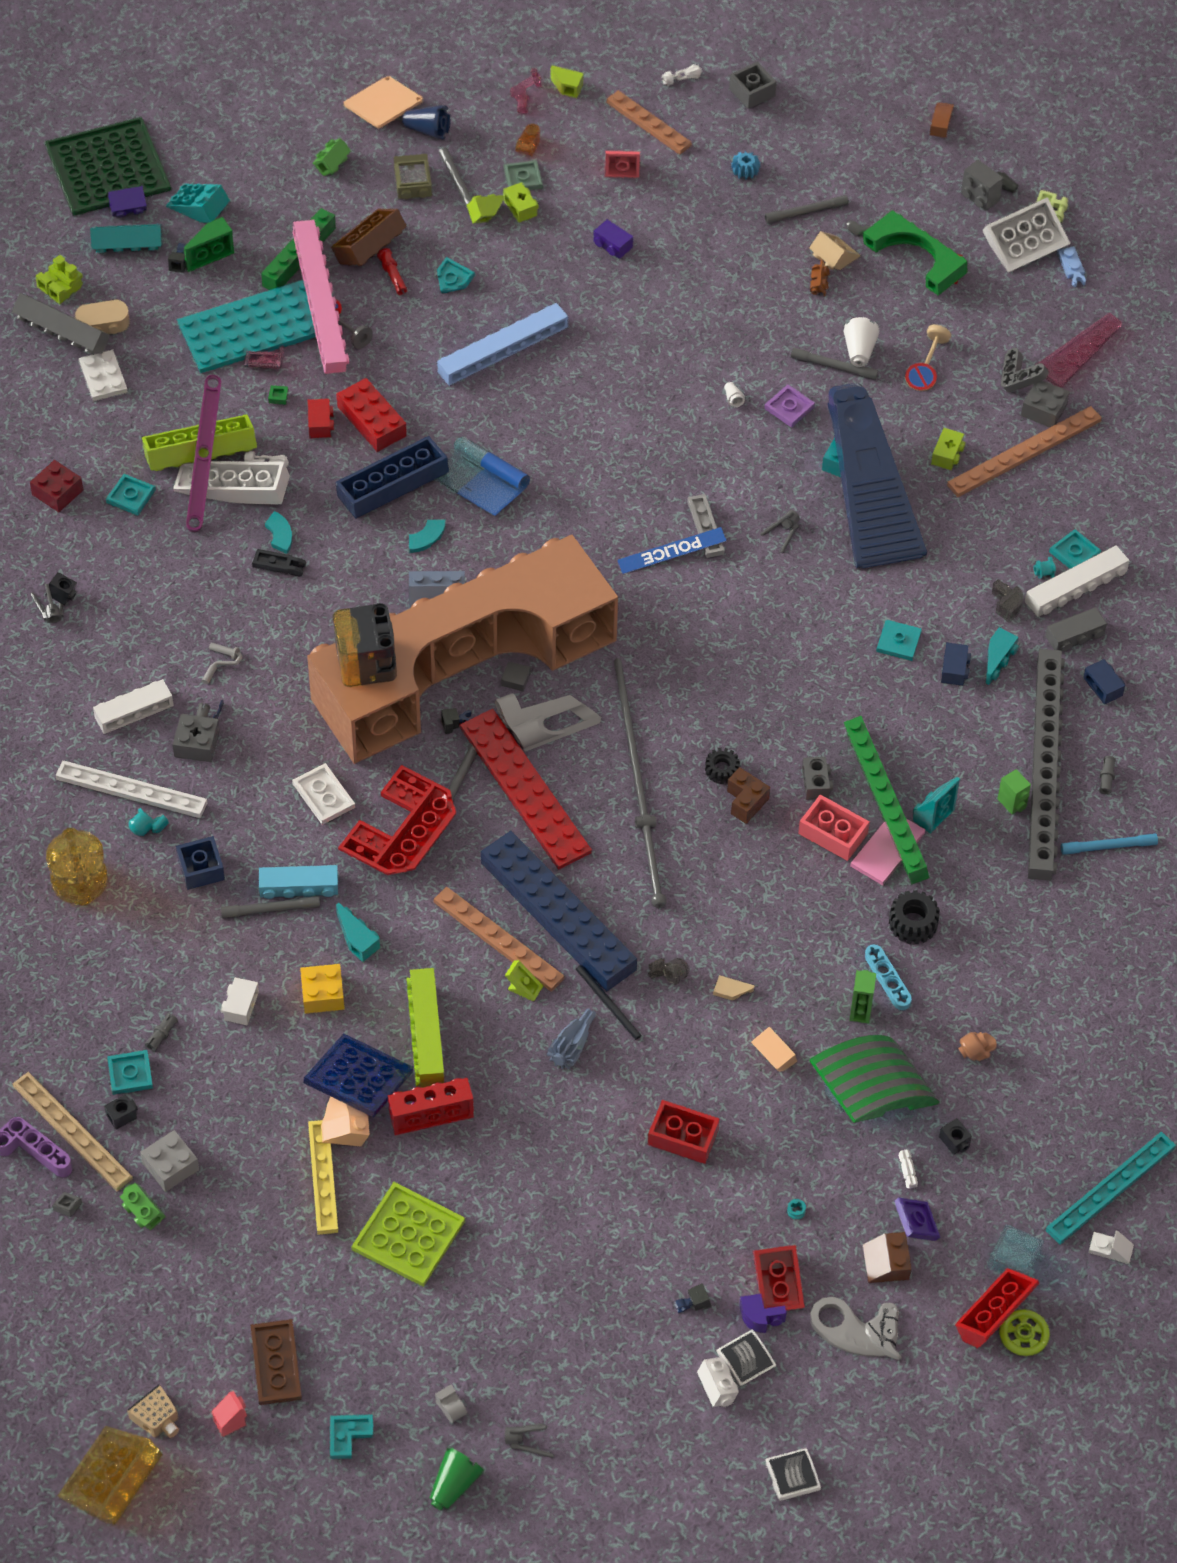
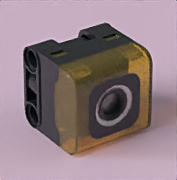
M383 603L340 609L334 612L335 644L342 683L347 687L390 682L396 679L397 667L394 633L388 607Z

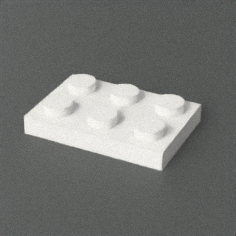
M113 350L79 358V363L93 401L128 392Z
M326 763L292 780L294 787L322 825L355 808L354 801Z

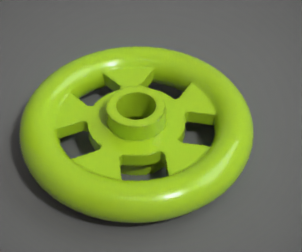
M1027 1309L1015 1310L999 1327L1000 1338L1004 1346L1012 1353L1020 1356H1032L1041 1352L1048 1344L1050 1338L1049 1327L1044 1318L1038 1313ZM1018 1319L1021 1323L1014 1327L1011 1322ZM1031 1319L1035 1321L1037 1324L1035 1325V1327H1033L1031 1324L1027 1323V1321ZM1025 1331L1028 1335L1024 1336L1021 1334V1332ZM1013 1332L1016 1339L1011 1341L1008 1333ZM1035 1333L1041 1334L1040 1341L1034 1340ZM1021 1343H1030V1347H1021Z

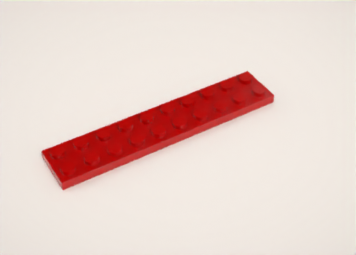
M494 709L488 710L460 724V729L468 741L474 746L477 754L558 870L592 853L590 846Z

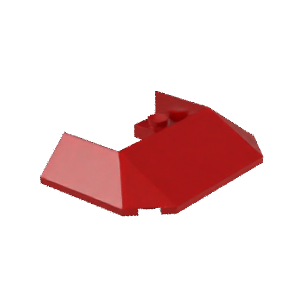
M401 765L381 791V797L410 811V814L395 834L390 836L359 820L338 847V850L386 875L415 870L456 815L452 794L448 788Z

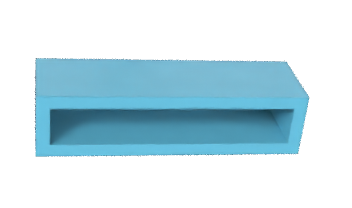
M337 865L259 868L260 897L272 899L274 897L293 898L294 896L311 897L320 895L331 897L338 895Z

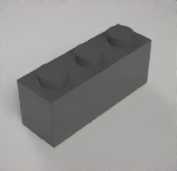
M1095 607L1047 626L1045 637L1054 650L1067 651L1075 645H1083L1088 640L1102 637L1105 634L1107 623Z

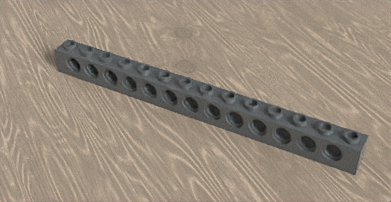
M1039 649L1037 657L1028 879L1051 881L1052 874H1056L1057 862H1054V858L1057 857L1058 846H1054V841L1058 840V830H1055V825H1058L1059 814H1055V811L1059 809V798H1056V793H1059L1060 782H1057V778H1060L1061 766H1057V762L1061 760V751L1058 750V746H1061L1062 735H1058V733L1062 730V719H1059V715H1062L1063 704H1060V700H1063L1064 689H1061L1060 685H1063L1064 673H1061V669L1064 670L1065 658H1061V650Z

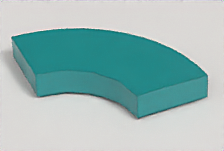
M274 511L265 522V528L273 534L271 547L288 554L292 545V530L288 521L281 514Z
M427 520L423 530L410 534L409 553L424 551L430 548L437 540H440L445 531L446 520Z

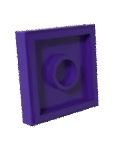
M900 1197L894 1201L907 1237L936 1241L940 1238L928 1202Z

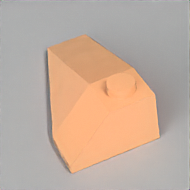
M338 1071L321 1124L323 1143L362 1146L370 1134L368 1115L356 1073Z

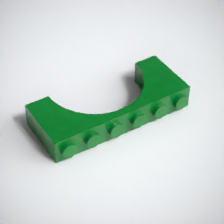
M893 210L863 232L864 245L875 253L883 248L897 244L915 245L928 251L934 258L935 263L929 273L925 275L926 288L938 296L968 273L967 260L964 257L959 256L951 248L946 247L939 240L934 239L926 231L921 230L914 223L909 222L901 214Z

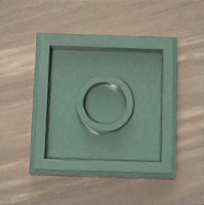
M537 160L503 164L508 187L522 182L525 188L529 190L543 189Z

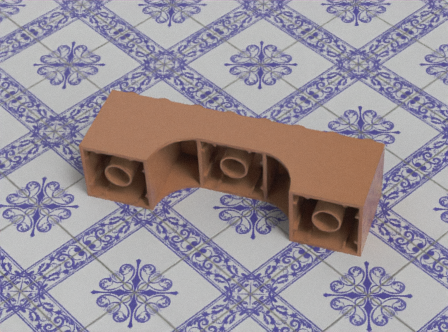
M569 535L561 540L559 538H552L537 551L530 554L519 553L508 564L500 568H487L480 572L476 579L465 584L454 583L443 594L430 600L429 598H421L410 609L397 615L389 613L393 626L397 677L393 681L361 685L358 652L354 649L352 630L344 637L345 641L347 639L346 647L348 645L347 654L349 650L348 659H342L343 672H340L336 643L331 645L321 644L315 647L311 654L307 655L311 700L352 762L356 764L421 733L420 697L426 689L435 683L493 656L510 652L536 657L554 671L617 641L618 596L573 535Z

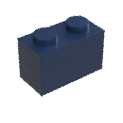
M946 642L941 683L963 686L964 679H968L969 668H966V664H970L971 653H968L969 645Z
M1105 659L1085 668L1084 680L1104 705L1123 696L1125 683L1122 678L1117 676L1113 667Z

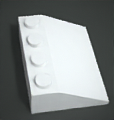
M1048 197L986 225L983 229L989 245L1008 273L1070 244Z

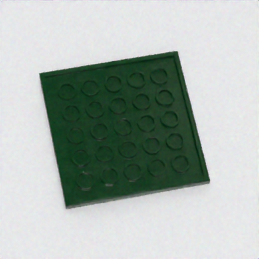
M142 117L44 141L45 148L72 216L110 207L108 192L142 186L145 198L172 191Z

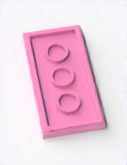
M906 819L917 843L925 834V829ZM885 822L850 864L851 867L881 885H884L901 864V859Z

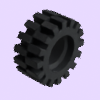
M718 748V752L714 749L712 754L709 752L708 757H706V775H709L710 780L714 778L715 783L719 780L720 784H724V781L728 784V779L740 767L738 755L734 754L733 750L728 752V748H725L724 751ZM719 762H725L730 767L726 770L716 768L715 765Z

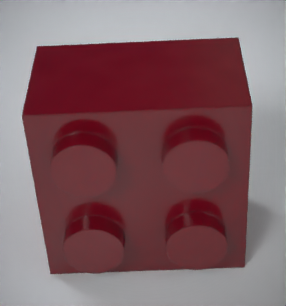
M55 459L30 481L32 495L58 513L83 491L82 478Z

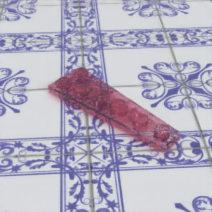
M1109 312L1037 364L1041 363L1049 370L1046 379L1053 385L1062 388L1121 328L1122 322Z

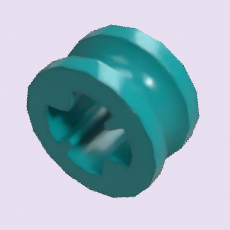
M793 1199L789 1202L787 1208L789 1217L792 1219L804 1217L806 1205L802 1200ZM793 1207H800V1211L793 1212Z

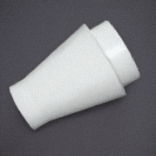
M728 382L724 386L728 403L733 407H739L744 403L745 396L733 382Z

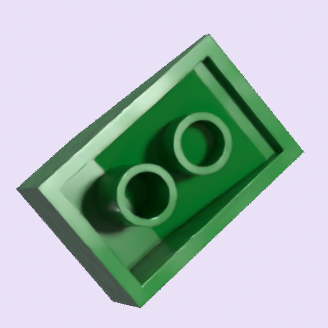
M223 217L207 223L184 247L186 271L191 272L235 254L232 229Z

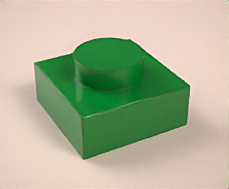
M271 385L268 397L269 404L286 405L289 392L288 386Z

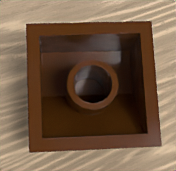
M905 1232L885 1233L863 1244L868 1283L910 1280L912 1269Z

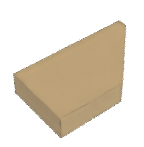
M719 975L713 995L728 1000H735L745 993L753 992L754 985Z

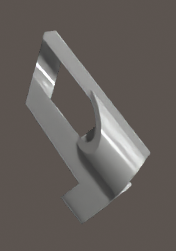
M513 693L495 700L497 711L500 714L499 718L508 731H511L525 752L597 725L601 722L602 718L571 695L521 709ZM567 710L572 711L584 720L558 731L546 729L543 722L546 718Z

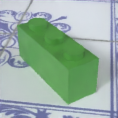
M856 970L849 1021L869 1023L876 973L868 970Z

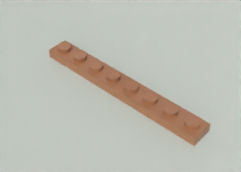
M448 887L434 898L436 905L511 962L519 960L549 991L552 992L564 980L562 973Z

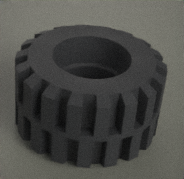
M913 890V893L905 891V895L899 894L898 899L895 898L893 900L889 916V928L893 931V935L895 937L899 936V940L902 942L904 939L907 940L908 944H911V941L919 944L921 940L925 943L928 938L931 939L937 931L940 909L937 907L938 903L936 900L932 901V896H926L925 892L918 893V890ZM909 913H916L922 916L924 919L920 921H913L908 919L905 915Z

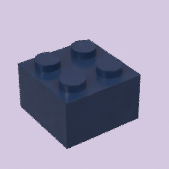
M214 836L176 846L177 859L187 890L225 880L224 867Z

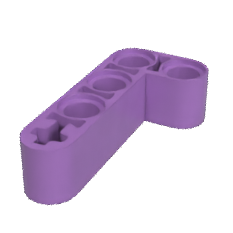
M20 1117L12 1118L0 1129V1144L7 1143L3 1146L0 1145V1156H8L20 1146L56 1176L64 1178L71 1174L72 1164L70 1156Z

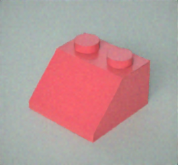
M606 151L605 177L639 178L640 151Z

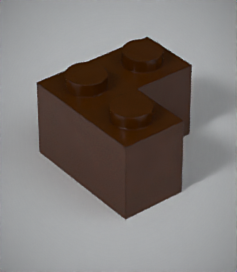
M740 767L728 779L727 792L736 797L732 801L731 815L747 824L769 800L770 786Z

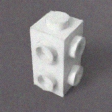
M723 1357L704 1360L697 1373L712 1406L727 1407L731 1405L739 1391L737 1384L733 1381L729 1367L726 1365Z

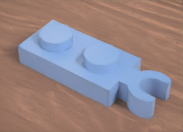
M1075 247L1057 250V255L1067 278H1073L1072 285L1076 287L1077 281H1080L1084 286L1086 282L1084 277L1085 271Z

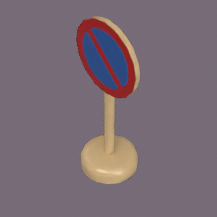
M929 326L927 335L934 342L925 363L913 364L906 371V383L914 390H929L936 383V371L929 363L937 343H947L951 338L950 331L943 326Z

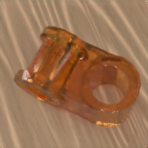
M532 123L525 127L516 143V152L519 153L521 151L529 154L531 157L534 155L540 142V128L537 124Z

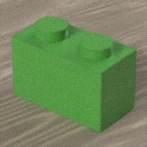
M1015 769L1001 778L997 799L1011 814L1017 811L1022 812L1027 807L1031 784Z

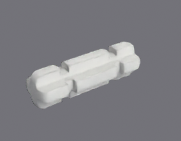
M902 1150L899 1152V1158L902 1162L901 1166L904 1178L906 1179V1186L908 1189L916 1188L918 1181L915 1176L911 1153L909 1150Z

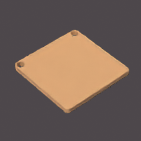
M387 76L344 101V106L375 127L381 128L403 115L407 110L418 106L423 100L420 95L392 77Z

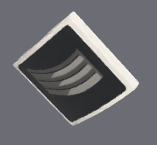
M753 1330L716 1350L719 1357H723L739 1387L776 1366L771 1355Z
M807 1448L766 1459V1466L773 1480V1487L779 1501L821 1490Z

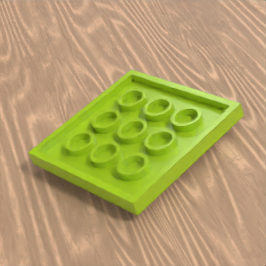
M393 1182L351 1248L352 1251L424 1287L464 1225L465 1217Z

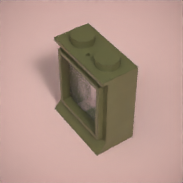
M428 154L393 156L398 199L431 197L432 184Z

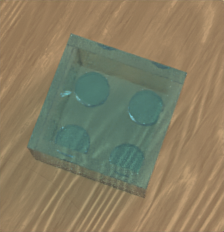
M1006 1224L990 1255L987 1268L1000 1274L1009 1268L1030 1277L1042 1252L1044 1240Z

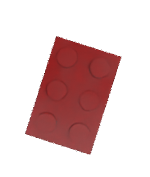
M662 1100L648 1133V1145L706 1164L719 1131L720 1118Z

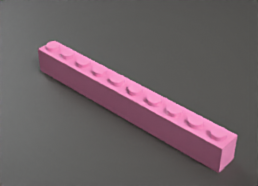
M314 220L294 222L293 237L324 373L346 372L349 356L344 351L346 350V343L341 338L343 334L342 326L338 325L339 313L335 311L336 300L331 294L333 293L332 283L328 281L329 270L325 268L326 256L325 254L322 255L323 244L318 238L320 237L319 227H316Z

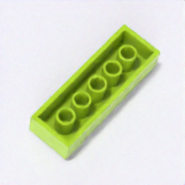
M247 414L216 421L211 459L221 455H233L235 452L240 451L248 452L253 448H257L254 427ZM199 425L142 437L144 453L150 470L161 471L166 467H179L185 463H194ZM200 449L198 454L205 458L209 455L207 449Z
M434 968L410 970V978H406L415 1083L416 1087L423 1088L432 1086L435 1083H444Z

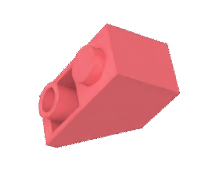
M234 1391L230 1392L212 1411L213 1420L222 1437L246 1426L245 1417H247L244 1409L246 1408L241 1396H236Z

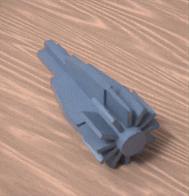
M587 1008L581 1018L574 1019L560 1032L558 1038L550 1045L547 1050V1056H551L549 1060L556 1063L555 1066L560 1065L561 1069H564L565 1066L567 1069L574 1066L587 1040L590 1024L596 1017L594 1010L591 1011Z

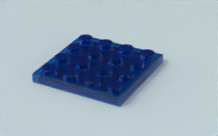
M343 1033L306 1074L303 1083L363 1113L375 1117L388 1102V1095L395 1093L412 1074L413 1066Z

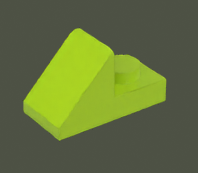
M519 960L513 961L505 974V977L511 982L508 990L531 1001L536 999L543 987Z

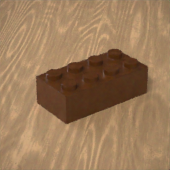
M376 209L332 245L331 249L340 265L362 266L367 263L368 258L378 254L379 249L390 244V240L401 235L402 230L407 225L398 209Z

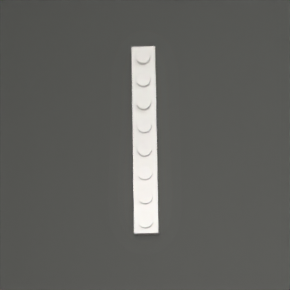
M62 761L56 773V780L197 818L202 817L207 805V799L67 761Z

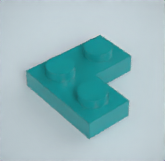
M373 1415L330 1416V1459H352V1439L373 1438Z

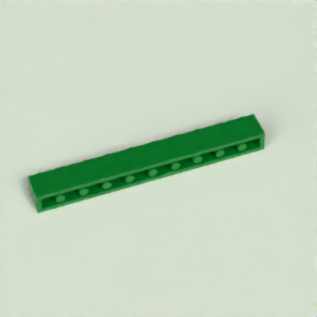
M862 716L843 722L851 746L911 885L929 879L925 861Z

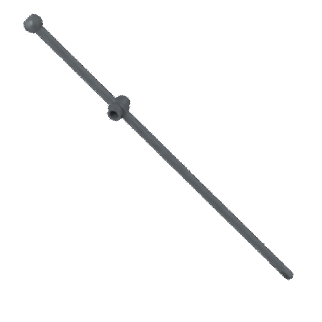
M616 658L614 665L640 816H635V827L643 829L654 891L651 903L656 908H662L666 905L667 899L661 892L650 827H656V817L650 816L647 812L621 659Z

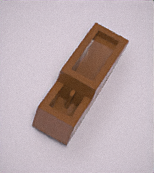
M937 102L930 127L931 136L946 138L953 113V104Z

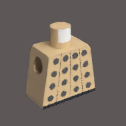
M159 1384L127 1409L129 1418L153 1437H157L164 1431L169 1438H172L179 1432V1428L174 1424L178 1420L177 1411Z

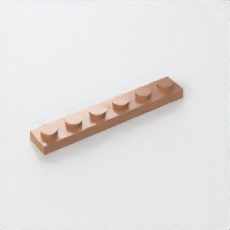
M619 90L607 98V104L679 155L691 147L692 142Z

